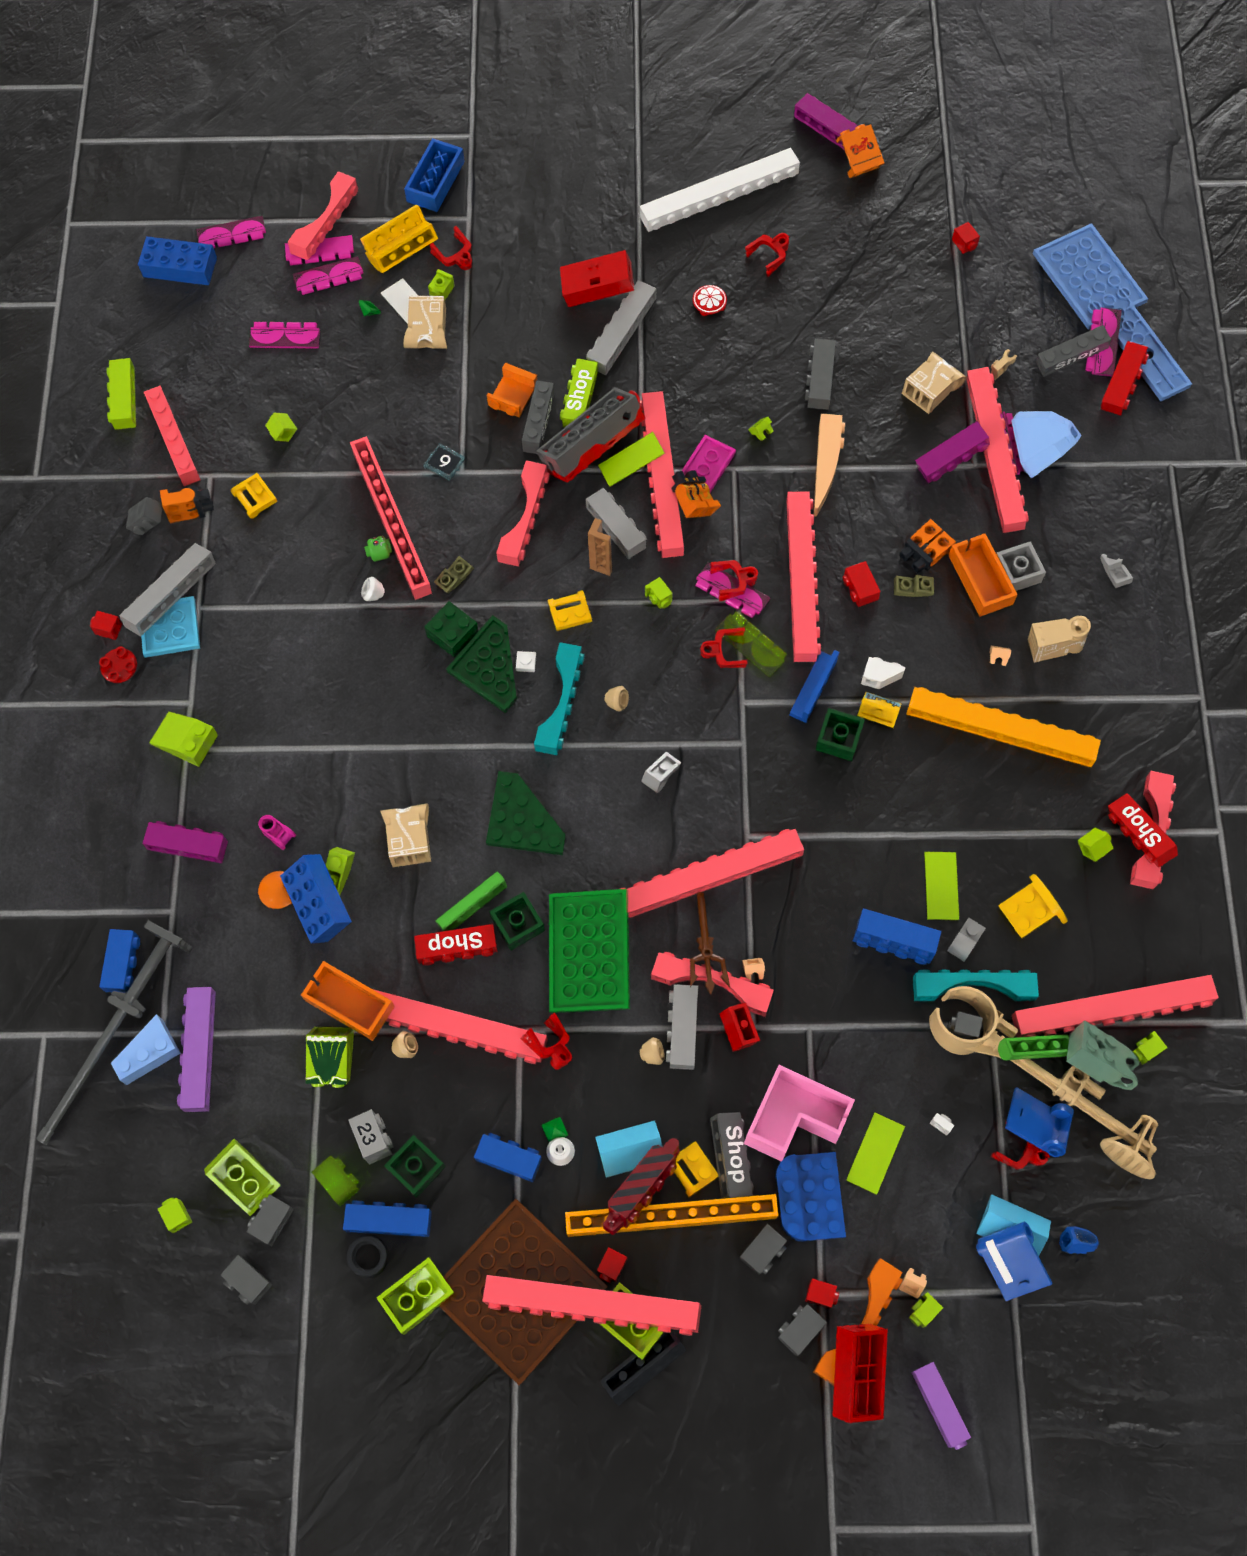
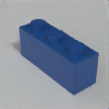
M110 929L99 986L104 992L117 991L127 993L133 983L132 972L137 964L135 954L136 949H139L140 938L134 931Z
M492 1133L482 1135L474 1155L475 1161L530 1182L534 1181L542 1161V1157L538 1155L539 1151L529 1147L527 1150L519 1148L520 1144L508 1140V1143L500 1140V1136Z

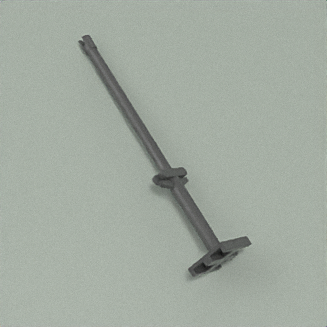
M149 920L147 921L144 928L160 938L127 993L113 991L111 996L108 997V1002L118 1007L47 1124L43 1126L36 1138L37 1141L48 1144L54 1134V1130L126 1014L128 1013L135 1018L142 1017V1012L146 1009L137 999L170 945L189 954L192 946L188 945L182 938Z

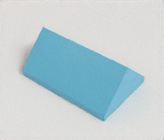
M655 1120L595 1137L606 1178L634 1170L652 1146L660 1145L663 1147Z
M991 1194L976 1234L985 1237L1025 1221L1032 1230L1034 1236L1033 1246L1039 1256L1048 1240L1051 1221Z

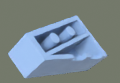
M156 1014L111 1062V1065L119 1080L128 1085L181 1052L163 1019Z

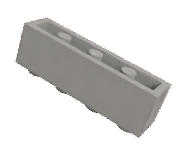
M602 488L586 498V508L594 518L602 520V528L611 536V539L627 559H630L646 548L647 538L645 534L636 528L632 518H628L625 515V510L621 505L616 504L610 492L607 493Z
M674 984L673 991L669 990V1003H673V1010H668V1022H672V1030L667 1031V1042H671V1050L666 1051V1062H670L671 1069L694 1070L698 986L692 985L690 988V985Z

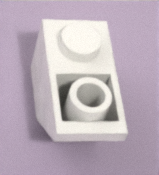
M869 657L861 684L881 689L901 679L905 667L895 662L883 661L878 657Z

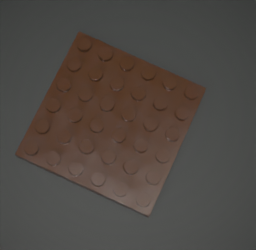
M515 1199L443 1276L454 1293L439 1307L520 1386L576 1324L577 1320H573L572 1316L564 1315V1318L551 1317V1313L543 1312L542 1316L530 1314V1310L522 1309L521 1313L511 1312L509 1307H501V1310L490 1309L482 1301L487 1275L606 1290L608 1286Z

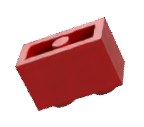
M866 561L845 568L844 576L842 577L845 586L849 587L850 597L853 602H856L858 607L879 600L881 591Z
M746 1002L728 1007L719 1013L733 1052L750 1047L760 1041Z

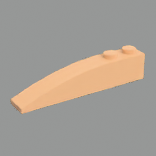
M821 414L814 516L818 515L827 498L836 472L839 451L844 447V438H841V433L844 434L845 423H842V415Z

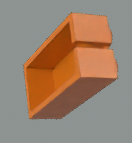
M986 533L971 538L969 544L965 540L951 546L948 556L980 617L1014 604L1018 594Z
M323 961L313 976L319 983V986L310 980L301 994L302 998L307 1003L373 1041L394 1009L393 1002Z

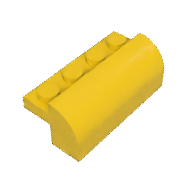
M418 205L411 207L360 238L366 250L367 258L381 273H384L438 239L432 224L425 220Z

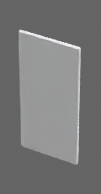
M402 278L382 291L381 294L408 324L409 296L418 295Z

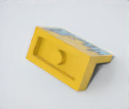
M865 692L857 716L893 728L901 703Z

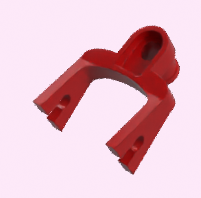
M457 226L454 227V237L464 244V247L458 253L445 257L434 243L430 244L431 254L445 266L449 267L457 264L462 270H469L472 267L471 243Z
M779 233L773 239L768 235H762L745 246L747 257L762 244L771 247L777 253L779 258L766 265V275L768 277L786 260L785 251H787L789 245V236L786 233Z
M736 560L711 562L710 564L711 574L730 568L735 572L739 581L738 588L719 590V602L743 595L746 591V584L753 586L758 578V570L755 567L742 568Z
M745 627L718 630L714 641L702 643L700 648L701 656L706 659L716 657V662L721 668H746L747 660L726 661L721 648L723 636H743Z
M554 1012L544 1024L559 1037L558 1043L548 1048L543 1047L532 1028L528 1029L526 1034L520 1039L540 1058L545 1059L551 1056V1066L559 1070L571 1061L572 1055L565 1046L570 1037Z
M1027 1141L1026 1148L1017 1162L998 1151L992 1153L991 1157L1019 1170L1024 1168L1028 1162L1035 1166L1044 1165L1048 1158H1050V1155ZM1038 1153H1040L1043 1156V1159H1040Z

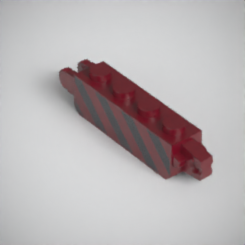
M672 1138L663 1147L660 1145L651 1147L608 1201L609 1215L603 1223L604 1230L614 1235L623 1226L628 1228L631 1223L637 1221L640 1211L643 1207L646 1208L650 1204L654 1193L662 1189L665 1179L674 1174L677 1168L676 1158L680 1154L679 1140Z

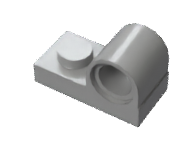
M665 752L645 771L642 783L656 793L660 792L668 778L680 767L681 762L668 752Z
M968 918L947 951L964 962L986 928Z

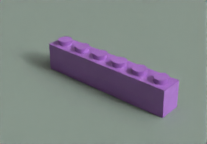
M212 987L187 988V994H184L183 998L186 1013L182 1016V1024L185 1026V1030L181 1035L183 1053L180 1054V1065L182 1066V1074H179L178 1079L179 1086H181V1094H178L177 1104L184 1112L209 1111L216 992Z

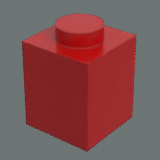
M967 222L954 229L952 241L964 254L968 251H973L978 246L980 235Z
M97 611L90 621V627L95 635L113 640L117 639L123 625L118 616Z
M608 1247L597 1269V1273L600 1274L599 1278L608 1283H611V1281L617 1282L628 1258Z
M812 1278L805 1301L830 1309L838 1301L839 1292H836L837 1286Z

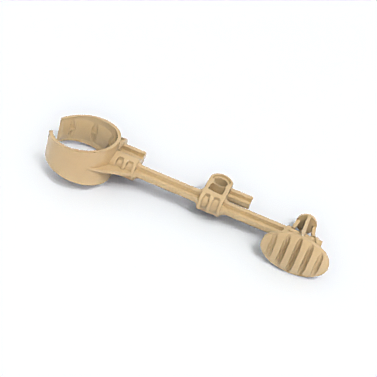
M967 986L948 990L941 1000L959 999L973 1006L980 1017L983 1018V1037L967 1040L953 1035L941 1021L940 1008H936L929 1018L930 1029L935 1040L944 1049L954 1054L967 1055L978 1052L1001 1059L998 1053V1045L1005 1037L1003 1035L1000 1037L995 1029H998L1009 1038H1014L1018 1029L1002 1018L1004 1014L996 1009L993 1001L982 991ZM1030 1059L1011 1060L1051 1088L1053 1096H1059L1060 1100H1065L1070 1107L1073 1105L1078 1107L1118 1136L1103 1139L1100 1143L1103 1152L1113 1162L1138 1177L1144 1179H1153L1156 1172L1153 1168L1151 1157L1157 1150V1147L1152 1143V1139L1158 1123L1154 1118L1148 1115H1141L1137 1123L1129 1129L1082 1096L1081 1091L1084 1089L1100 1100L1106 1090L1089 1079L1090 1076L1078 1068L1072 1066L1063 1074L1061 1079H1058ZM1141 1123L1143 1126L1140 1132L1137 1134L1134 1132V1130ZM1152 1129L1148 1141L1145 1140L1144 1137L1147 1131ZM1124 1139L1125 1141L1130 1143L1131 1146L1122 1144L1115 1140ZM1139 1150L1145 1154L1147 1160L1139 1154Z

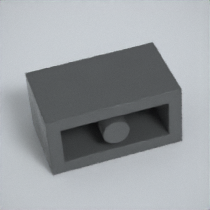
M145 497L128 510L126 529L133 531L135 534L143 535L161 522L162 503Z
M958 1012L948 1022L947 1030L959 1038L975 1040L979 1038L983 1018Z
M269 1194L267 1198L265 1197L259 1205L260 1210L256 1217L253 1216L250 1219L246 1232L272 1247L294 1209Z
M767 1224L739 1259L758 1276L762 1272L766 1274L774 1265L771 1263V1260L775 1255L779 1258L787 1249L784 1246L787 1240Z
M239 1255L221 1274L225 1279L223 1284L231 1291L235 1288L240 1293L238 1297L247 1305L249 1302L256 1305L273 1285Z
M808 1304L804 1308L800 1305L792 1314L795 1317L790 1324L786 1321L778 1330L781 1334L778 1339L796 1356L805 1349L827 1323Z

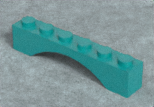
M559 643L556 667L563 681L562 696L554 713L538 727L534 742L535 751L557 755L558 750L563 748L564 738H562V734L567 731L568 721H566L567 715H571L572 704L570 702L571 698H575L576 687L574 685L575 681L580 679L581 671L578 669L579 665H583L585 654L582 653V646Z
M919 970L913 977L914 1001H935L948 990L961 986L988 987L1007 995L1014 1001H1035L1039 997L1037 973H1031L1030 970H1020L1018 973H1011L1010 970H1000L998 973H991L990 970H980L978 973H970V970H960L958 973H950V970H939L938 973H930V970Z

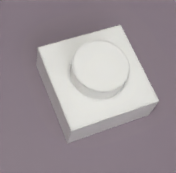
M517 651L516 671L535 672L536 652Z
M937 1113L930 1122L931 1125L946 1136L954 1127L951 1119L944 1114L939 1115Z

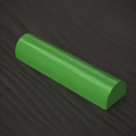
M495 872L435 920V922L442 931L456 929L507 888L505 879L498 872Z
M1050 1035L1004 1038L998 1045V1053L1003 1060L1065 1057L1068 1052L1069 1036Z

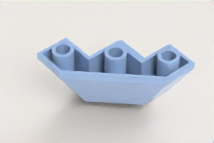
M1052 411L1018 412L1011 420L1020 463L1024 472L1030 478H1033L1062 457L1081 437L1072 421Z

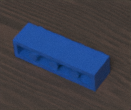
M352 1201V1204H346L343 1230L346 1232L430 1236L432 1211L427 1209V1205L415 1204L414 1208H409L403 1203H394L393 1207L385 1206L384 1202H373V1205H364V1201Z

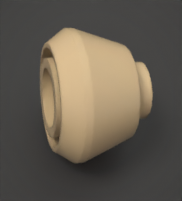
M623 686L611 688L605 694V702L610 708L620 712L627 707L629 695Z
M403 1031L399 1033L392 1042V1052L399 1058H413L417 1053V1040L409 1032Z
M653 1037L642 1045V1049H640L641 1059L648 1064L661 1065L665 1059L661 1041Z

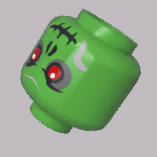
M384 536L368 539V546L364 547L367 557L371 556L374 562L390 557V553H392L389 538L386 539Z

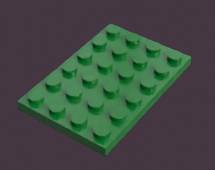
M616 889L549 894V1012L563 1013L630 1009L628 890Z

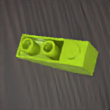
M336 847L329 851L326 867L340 895L350 873L355 852Z

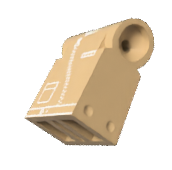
M409 296L408 328L404 336V348L428 347L447 349L445 340L446 304L444 296Z
M932 352L928 360L906 378L902 394L929 414L951 391L960 388L965 383L967 377L949 365L936 353Z
M1075 616L1070 620L1065 618L1033 623L1028 636V643L1034 663L1064 656L1067 653H1079L1082 651L1091 628L1089 619L1084 616Z
M428 804L410 806L405 809L395 808L380 811L386 825L388 853L392 867L431 862L427 831Z

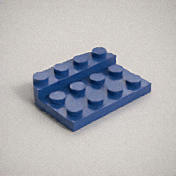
M836 1152L806 1155L793 1154L784 1158L777 1168L775 1178L777 1182L780 1223L785 1233L796 1241L846 1238Z

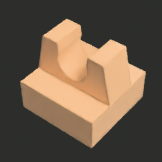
M991 645L989 652L990 663L995 664L996 658L1000 657L1002 658L1001 665L1006 666L1011 655V649Z
M762 958L742 960L746 978L751 980L752 973L756 972L758 973L759 980L763 979L765 965Z
M910 1268L904 1276L899 1290L918 1299L926 1286V1275L922 1274L919 1277L913 1274L914 1269Z

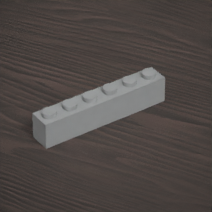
M638 280L634 286V291L629 292L627 298L622 300L620 308L614 312L611 322L605 325L601 337L598 336L595 346L588 351L586 356L587 360L598 362V372L604 375L608 373L656 300L655 287Z
M194 543L119 615L124 627L141 637L216 564L212 552Z

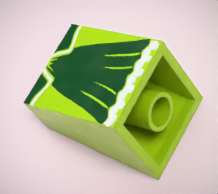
M314 1027L306 1035V1084H312L313 1087L332 1084V1087L335 1088L347 1085L351 1076L354 1030L352 1028Z

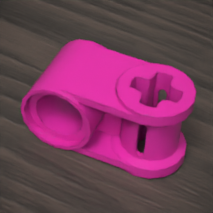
M265 815L259 820L258 825L264 836L282 850H285V845L292 837H296V834L289 827L280 823L271 815ZM266 824H273L272 828L264 829Z

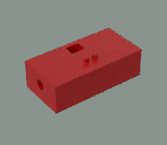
M626 250L560 267L562 295L568 307L634 291L632 265Z
M873 1324L837 1326L833 1417L848 1423L884 1419L888 1329Z

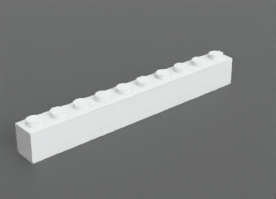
M791 148L643 204L640 206V219L648 232L657 230L667 224H672L675 221L688 218L711 207L719 206L721 203L734 200L752 191L793 177L799 173L800 162Z

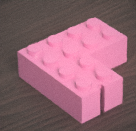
M778 1065L744 1144L781 1162L797 1126L836 1144L855 1099Z

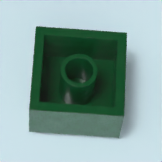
M450 601L424 626L427 637L454 658L479 631L477 622Z
M828 708L815 750L852 761L865 719Z
M524 892L489 911L491 919L510 950L517 948L545 931L543 922Z
M414 1135L384 1165L416 1198L446 1167Z

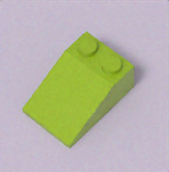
M168 712L149 743L199 767L218 734L213 726L198 719Z
M235 1139L204 1169L205 1175L249 1216L259 1208L261 1201L265 1197L267 1198L269 1194L272 1195L280 1186L273 1176Z
M428 1257L379 1295L377 1300L400 1333L405 1335L454 1292Z
M620 1282L613 1290L614 1292L633 1294ZM606 1321V1324H600L642 1360L664 1333L657 1331L658 1327L649 1326V1330L636 1328V1324L629 1323L627 1327L616 1326L614 1321Z

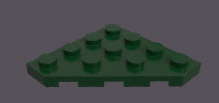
M492 615L446 668V671L506 713L517 700L507 625Z
M499 771L486 845L563 855L566 839L565 833L517 773Z

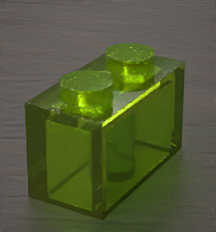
M330 1155L312 1171V1174L333 1200L341 1206L360 1190L356 1186L359 1182L352 1173L347 1175L343 1170L346 1166L339 1157L334 1159Z

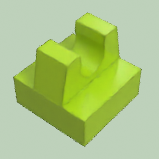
M769 417L762 418L748 430L760 441L766 438L763 434L764 430L767 434L773 432L771 427L772 421Z

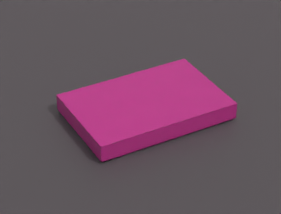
M704 435L682 471L685 475L687 472L695 470L698 477L704 476L706 479L705 483L709 486L711 493L734 457L736 449Z

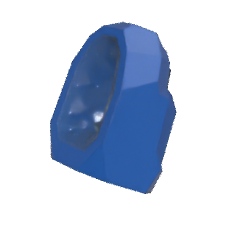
M1074 1226L1067 1227L1062 1232L1059 1244L1062 1251L1066 1253L1086 1254L1087 1252H1094L1099 1245V1241L1094 1233Z

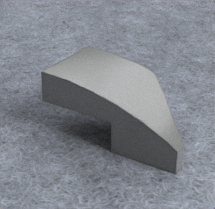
M1105 554L1101 555L1100 559L1115 588L1132 583L1133 577L1125 565L1122 564L1123 559L1118 558L1114 560L1107 558Z

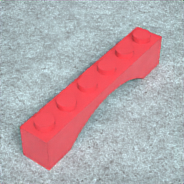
M337 172L330 182L331 198L324 213L313 223L297 229L288 240L291 254L309 260L315 254L317 247L324 241L326 234L332 230L334 223L341 217L343 210L349 206L353 196H356L358 192L356 178Z
M161 386L144 391L183 486L185 487L200 481L201 479Z
M531 461L525 462L521 478L527 495L526 509L518 524L509 533L501 537L496 553L498 562L519 567L520 561L524 560L526 553L524 548L530 542L531 535L529 532L535 526L534 516L540 510L539 500L544 497V485L548 483L550 473L547 472V465Z
M1150 771L1145 780L1143 795L1151 809L1153 821L1166 833L1171 823L1168 815L1173 808L1171 794L1175 792L1176 783H1173V775ZM1143 855L1132 866L1130 884L1154 889L1162 882L1163 873L1160 872L1161 867L1158 868L1154 863L1151 864Z
M659 952L651 973V979L667 985L690 981V959L683 958L681 960L675 958V955L672 953ZM695 964V974L698 976L696 981L707 982L705 964L701 966ZM711 967L712 981L715 982V985L726 989L741 1003L746 1002L749 1012L763 1017L766 1016L774 991L770 989L769 985L763 983L757 985L751 983V980L748 978H736L727 972L730 983L729 987L720 978L722 971H715Z

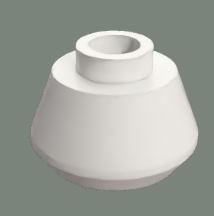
M369 577L363 584L361 595L365 601H376L383 597L385 589L376 578Z
M558 1137L549 1142L546 1153L550 1162L563 1166L573 1159L575 1149L569 1139Z

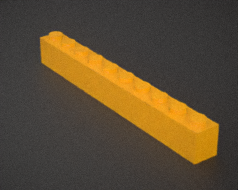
M914 687L906 713L910 716L1088 767H1092L1095 763L1101 740L1091 735H1081L1074 730L1060 729L1053 724L1046 725L1035 719H1025L1018 714L1004 713L1000 709H990L979 703H969L962 698L948 697L944 693H934L923 687Z
M776 1194L648 1205L640 1211V1215L635 1223H631L628 1228L623 1226L616 1233L777 1219ZM609 1209L565 1212L567 1236L609 1234L608 1231L603 1229V1223L609 1215Z

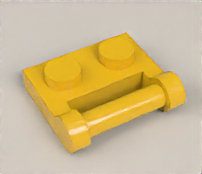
M258 473L231 489V493L239 499L251 519L277 502L276 497ZM244 490H247L257 503L255 506H252L244 496Z
M583 590L578 591L574 595L547 600L556 631L592 622ZM580 601L579 605L556 610L558 606Z
M696 1141L680 1151L679 1156L676 1158L677 1168L674 1173L687 1190L685 1192L687 1196L691 1197L717 1179L718 1173ZM680 1160L684 1161L698 1183L693 1186L677 1162Z

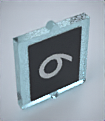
M439 443L433 453H430V457L423 466L450 481L456 471H459V467L466 458Z

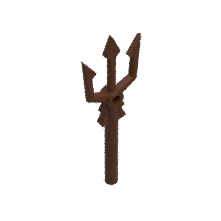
M703 892L697 893L701 937L697 938L696 941L699 944L698 949L701 954L690 959V988L698 978L695 974V962L703 960L705 961L707 975L705 986L711 995L715 982L712 981L710 960L720 962L722 969L720 978L729 987L730 983L725 959L713 954L714 945H712L714 938L709 937L705 897Z

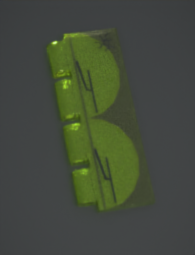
M738 611L733 616L729 614L715 628V631L745 627L743 636L725 635L723 638L770 677L785 662L783 658L787 653L777 645L771 649L774 642L765 634L758 638L757 636L761 631L751 622L744 626L747 619Z

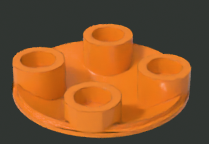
M283 871L268 874L259 885V898L268 908L281 909L292 904L280 877L284 873Z

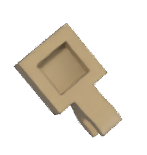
M1009 349L1005 350L1003 357L1000 360H996L991 366L994 380L1007 370V367L1016 360L1017 355L1008 357Z

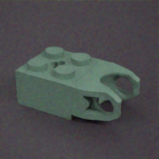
M1085 1020L1070 1033L1066 1062L1100 1083L1105 1081L1112 1086L1126 1090H1132L1138 1085V1080L1132 1071L1139 1066L1140 1062L1138 1057L1127 1046ZM1126 1059H1131L1134 1063L1126 1064ZM1121 1078L1131 1079L1133 1082L1131 1084H1125L1121 1081Z

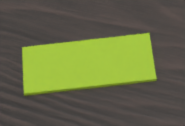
M651 432L598 466L609 487L665 453L654 432Z
M924 852L927 920H959L956 852Z
M874 1113L846 1181L877 1195L905 1126Z

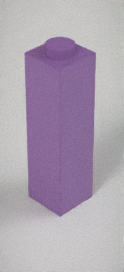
M934 1362L911 1372L948 1448L955 1447L958 1450L966 1446V1440L970 1439L971 1436Z

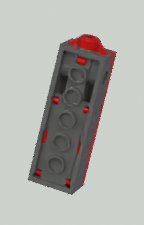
M614 387L541 446L536 452L541 462L547 465V472L568 483L582 470H585L594 460L600 458L605 451L612 448L616 442L624 438L633 428L639 426L646 419L640 407L639 395L635 391L626 392Z

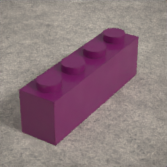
M808 93L795 105V118L842 149H844L842 142L837 143L836 141L840 133L850 129V132L856 130L857 125L854 122H851L842 114L837 113Z
M976 421L916 459L917 468L928 484L932 481L935 482L944 473L953 471L963 461H969L977 452L986 450L988 445H990L989 436L979 422Z
M156 821V823H148L142 844L147 850L222 863L228 841L220 832L212 831V833H207L199 828L190 830L182 825L168 826L164 822Z

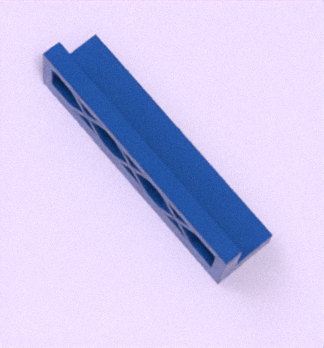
M834 650L832 656L821 651L789 716L807 723L838 661V651Z

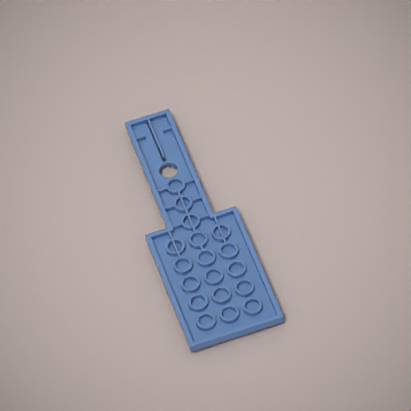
M1092 223L1034 249V257L1088 330L1091 329L1093 324V310H1100L1101 307L1122 310L1118 344L1124 350L1127 341L1147 346V352L1151 351L1153 353V357L1148 359L1146 365H1142L1141 369H1143L1141 376L1160 402L1191 387V381L1136 309V307L1147 303V296Z

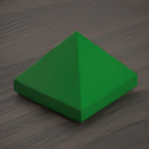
M359 300L364 317L381 313L371 301Z
M561 1117L541 1125L548 1142L558 1137L565 1138L568 1136Z

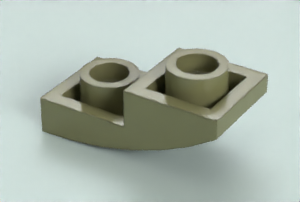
M458 556L448 570L445 568L434 583L446 593H450L472 572L474 567Z
M916 575L914 578L896 576L894 578V595L908 597L933 596L934 577Z

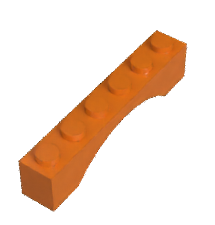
M881 1258L877 1260L867 1278L869 1288L868 1305L861 1324L878 1325L881 1319L879 1315L881 1309L888 1307L892 1300L889 1295L893 1289L897 1290L903 1281L900 1278L903 1272ZM836 1349L825 1352L813 1373L833 1386Z

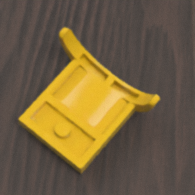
M1035 874L1029 876L1032 880L1031 884L998 905L1021 938H1024L1055 916H1058L1063 924L1068 922L1066 915L1053 895Z

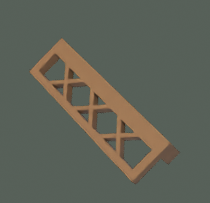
M595 518L588 532L590 569L610 576L612 573L611 536L603 534L602 520Z

